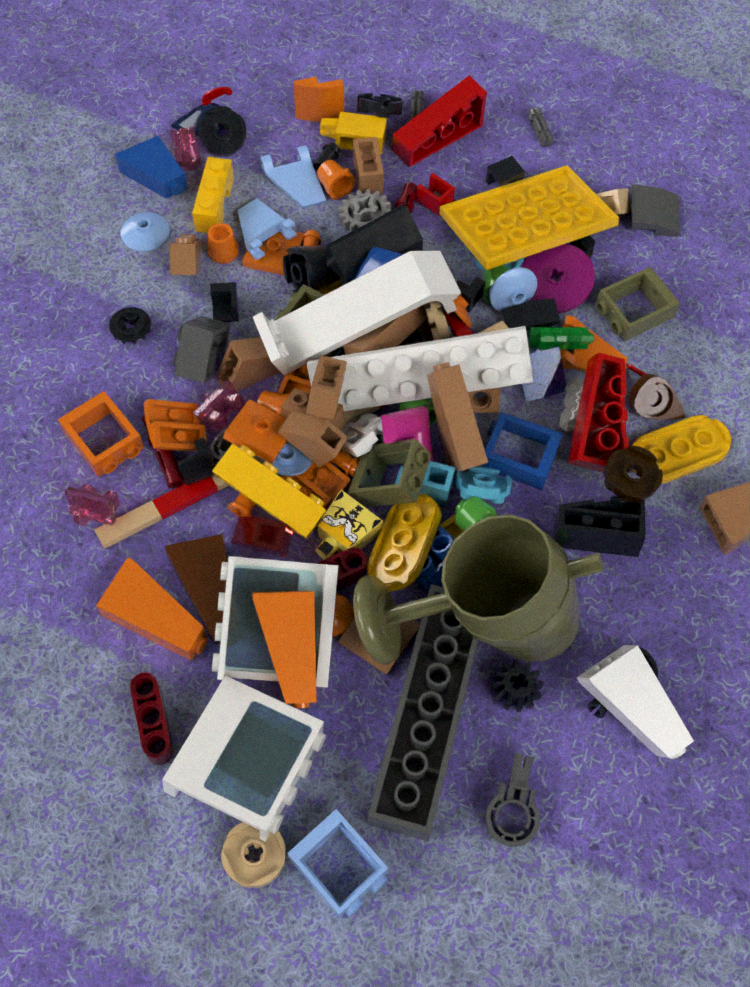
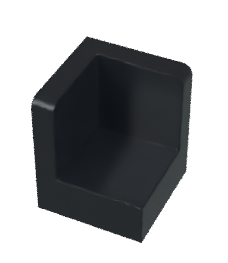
M510 156L487 167L485 182L488 185L496 181L499 185L510 184L524 179L525 171L514 157Z
M478 277L470 285L460 280L456 282L462 293L460 295L469 304L465 308L467 312H470L483 297L482 291L485 281Z
M236 282L210 283L213 319L222 322H239Z
M205 438L194 441L198 454L178 462L186 485L214 475L212 470L215 468V463Z

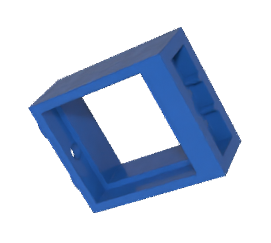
M501 412L498 421L492 420L487 433L490 436L489 442H483L488 463L481 466L497 469L500 471L499 475L506 477L507 474L512 480L543 490L563 433ZM502 430L547 445L538 469L493 453Z

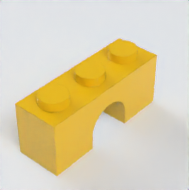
M207 158L192 211L195 232L208 233L212 225L223 223L224 197L230 196L234 181L232 160Z

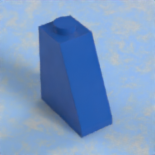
M155 136L115 154L120 173L164 198L179 195L188 189L184 171L159 136Z

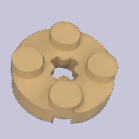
M432 301L424 304L429 327L434 326L431 328L434 341L450 338L441 303L439 301Z
M244 822L236 825L228 833L221 852L222 864L228 876L242 887L260 888L266 886L279 876L285 866L286 846L279 831L276 834L270 833L266 842L260 839L259 829ZM252 845L256 849H263V853L259 855L260 860L258 862H254L252 859L248 861L245 859V856L249 854L248 848Z

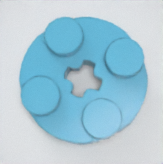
M475 466L469 468L468 472L462 473V471H457L455 486L460 490V497L464 499L476 496L481 499H488L492 503L500 504L504 502L505 497L511 492L512 479L507 474L506 479L499 476L500 471L497 469Z

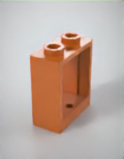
M105 391L57 419L63 433L98 477L113 472L118 464L127 458H135L141 452V449L144 448L140 434ZM111 414L128 436L95 457L78 434Z

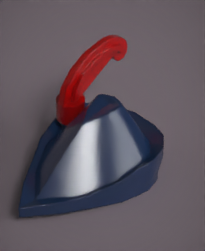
M218 87L206 92L202 96V105L194 108L171 125L172 128L199 137V124L205 113L211 108L220 106L219 104L211 103V101L225 93L228 96L232 95V89L229 87ZM219 126V131H216L217 135L222 132L224 126Z

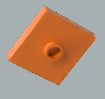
M279 231L262 242L263 245L259 247L265 253V256L255 260L247 250L242 261L243 267L284 275L283 256L288 255L286 251L288 248L303 245L302 236L304 233L296 232L297 236L287 240Z
M249 399L224 432L223 439L239 447L243 444L253 451L256 456L273 464L288 442L278 433L287 418Z

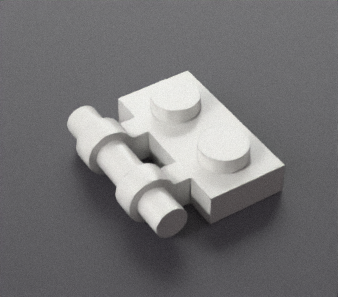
M372 413L362 414L357 422H349L345 425L342 432L348 438L341 450L356 457L368 453L372 449V445L379 440L376 435H383L381 417H377Z

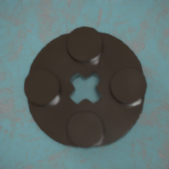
M628 446L627 449L614 451L604 467V485L621 499L643 503L646 499L653 496L660 487L663 480L662 468L661 470L656 463L657 458L650 451L639 446ZM632 469H635L637 471L636 475L640 478H631L627 471L630 472Z

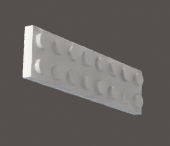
M525 326L330 357L347 361L338 404L343 405V411L432 398L427 375L434 372L433 366L450 362V366L460 365L467 392L533 382ZM319 359L307 361L306 364L311 385Z

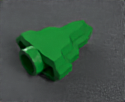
M530 327L529 331L530 349H587L588 345L594 341V335L589 332L587 327Z

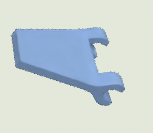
M306 145L297 147L299 153L297 158L299 161L274 167L270 154L260 157L264 175L301 207L305 208L326 202Z
M258 198L238 209L246 249L255 260L265 256V253L259 248L263 245L262 242L279 231L287 240L297 236V233L291 228L295 225L291 219H284Z

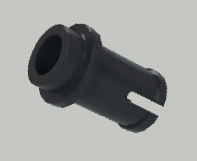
M329 142L324 144L322 147L323 151L313 162L315 170H318L323 162L339 158L340 148L335 143Z

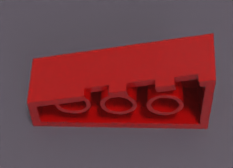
M470 75L393 133L392 150L408 167H411L482 127L487 91Z
M597 353L588 359L567 464L604 473L605 464L611 454L618 449H627L629 446V437L626 436L628 414L627 410H625V395H627L625 359L603 353Z

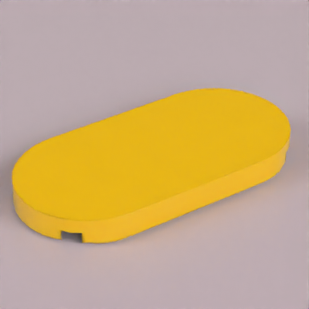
M695 415L641 435L632 446L642 447L650 451L657 458L656 463L660 470L662 468L663 472L661 483L663 484L721 462L730 450L731 435L727 427L717 419L712 420L705 415Z
M419 493L417 502L395 504L386 516L369 557L366 570L368 575H373L380 579L389 592L397 591L410 585L416 580L423 569L441 521V509L431 496Z

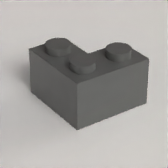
M204 316L183 323L178 331L179 350L175 353L173 359V366H175L174 375L201 383L211 380L214 375L217 354L227 347L231 324Z

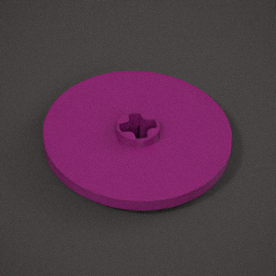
M563 244L530 255L521 266L531 270L537 278V288L529 302L554 298L558 313L569 312L579 307L587 300L594 287L595 270L590 258L581 249L570 244ZM557 274L561 281L556 282L553 279V275Z

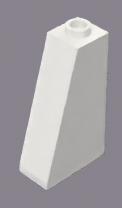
M623 645L576 677L585 689L655 755L674 759L686 752L685 747L694 742L638 645Z

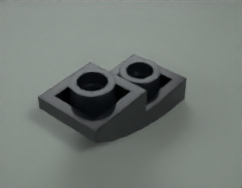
M554 298L531 301L502 309L504 322L508 328L525 326L527 331L530 330V327H551L561 323Z

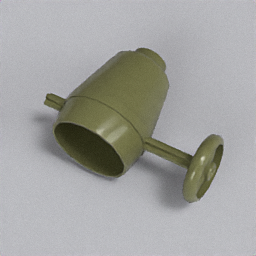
M511 514L489 516L470 525L453 541L443 561L441 581L445 593L395 606L392 596L384 583L373 575H367L358 580L354 589L353 609L355 622L366 651L374 661L383 665H388L398 658L401 648L400 623L453 610L456 619L475 639L527 662H545L561 655L573 643L579 631L580 605L575 579L603 572L604 563L600 553L568 560L563 548L531 520Z

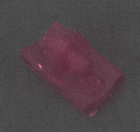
M194 126L188 129L180 128L179 131L170 130L176 162L183 168V171L196 170L197 164H201V158Z
M225 380L211 395L207 392H203L200 395L203 403L193 414L202 425H205V430L210 433L213 429L222 430L227 425L228 419L226 416L232 410L239 412L244 407L245 402L236 391L232 382Z
M86 484L80 489L69 486L65 490V495L69 499L68 512L73 515V520L77 525L85 526L90 520L110 526L116 522L115 510L120 505L117 493L107 491L103 496L98 495L93 486Z

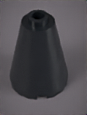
M295 246L286 250L288 255L283 256L284 275L287 283H292L295 287V290H292L293 293L298 292L303 284L318 291L340 277L327 267L326 246Z

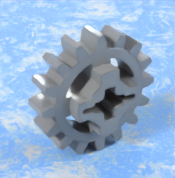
M367 189L365 193L357 190V195L355 196L348 194L349 200L342 199V206L338 207L340 224H343L344 231L350 229V232L391 211V203L387 202V197L385 195L380 197L379 191L370 194V189Z

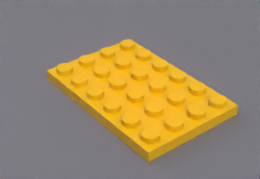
M568 165L442 205L439 212L441 217L485 270L496 268L618 226L619 217Z

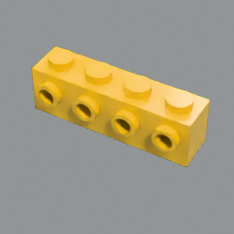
M232 443L212 470L214 475L307 540L326 513V509L323 508L325 503L313 494H310L308 497L300 492L301 486L293 479L288 477L284 480L277 475L279 470L267 461L261 464L253 458L255 453L243 444L238 448Z

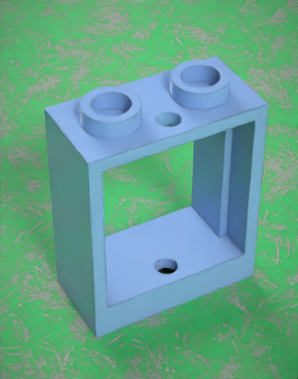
M337 809L287 853L289 860L339 919L345 913L348 917L352 916L363 905L360 899L369 890L375 894L388 881L384 877L388 873V867ZM339 830L375 871L341 904L305 863L313 853Z

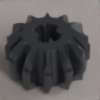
M517 659L513 661L512 667L507 663H503L501 666L502 672L496 671L493 678L496 682L492 683L491 689L498 692L495 697L496 702L506 700L505 710H509L511 704H515V709L519 713L522 711L523 705L528 709H532L534 701L540 700L542 694L538 690L543 688L544 683L543 681L536 680L540 674L539 670L529 671L531 665L529 662H526L524 667H520ZM516 682L522 684L519 690L513 688Z

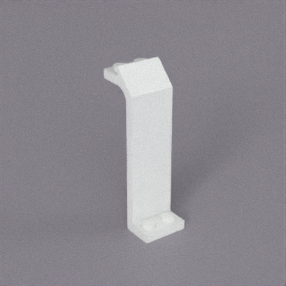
M409 251L276 321L274 319L269 320L263 312L253 316V319L271 362L283 375H286L306 365L307 361L315 360L320 355L323 356L428 302H441L447 314L457 310L453 300L457 299V296L462 293L441 251Z

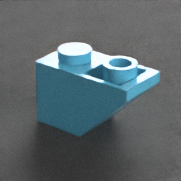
M429 461L420 493L431 496L438 505L446 506L453 484L455 467ZM400 466L395 484L399 483L404 466Z

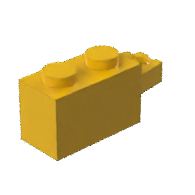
M340 112L339 118L321 119L320 135L336 139V145L340 149L352 151L353 139L377 137L379 151L382 154L386 137L387 118Z

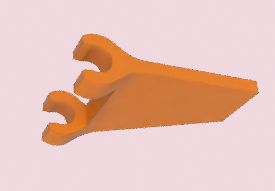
M566 315L561 327L586 326L575 317ZM588 328L589 332L594 335V341L588 345L587 349H573L572 353L565 349L559 350L558 357L556 356V358H558L560 365L556 359L554 360L557 364L555 367L577 369L586 372L588 359L597 353L625 359V364L628 358Z

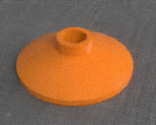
M458 295L457 299L453 300L457 308L454 312L471 328L472 323L465 309L469 304L461 295Z

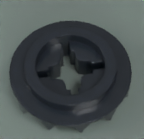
M127 307L117 311L112 316L109 329L115 340H121L123 344L126 342H133L135 344L139 339L145 340L146 334L151 332V320L144 310L136 307ZM125 322L130 325L135 324L136 330L127 329Z

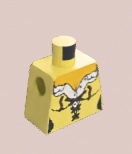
M341 490L318 524V536L323 542L315 550L325 560L333 556L337 551L340 553L349 548L363 549L378 537L383 527V520Z

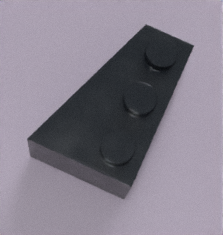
M618 496L610 497V500L594 502L593 499L560 504L554 522L553 540L565 549L638 557L646 538L645 502L635 503L621 499Z

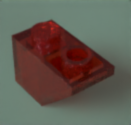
M239 516L231 544L285 558L293 530L287 524L261 517Z

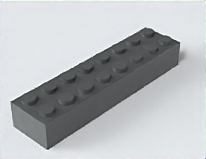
M431 584L428 597L445 593L444 587ZM453 610L422 617L367 818V825L429 842L479 641L456 619Z

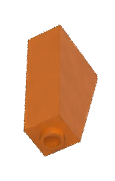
M130 558L126 559L96 605L101 616L190 661L193 660L196 654L200 655L207 645L208 639L206 638L204 626Z
M314 591L252 592V599L284 701L296 709L309 708V703H317Z

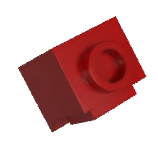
M432 173L429 176L428 190L421 184L417 186L416 202L439 216L440 206L455 201V187Z

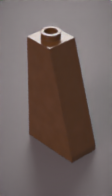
M222 534L166 545L165 550L169 562L214 645L220 644L221 641H215L216 622H223V611L218 610L219 592H225L226 580H220L222 562H228ZM233 584L226 647L235 645L238 642L237 640L243 639Z

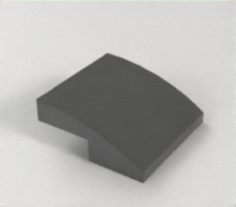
M632 185L631 229L655 230V235L679 237V196L656 187Z

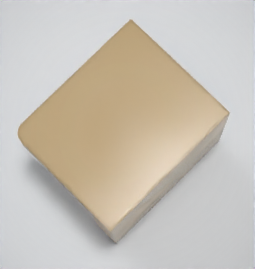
M628 188L614 189L596 194L616 215L631 213Z

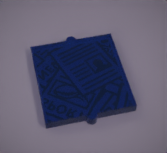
M559 346L543 350L536 348L534 352L529 353L533 382L521 384L525 402L543 397L549 399L551 395L565 392L567 384Z

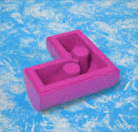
M417 406L381 415L384 443L390 444L401 440L417 439L431 453L430 461H433L430 420L427 407Z

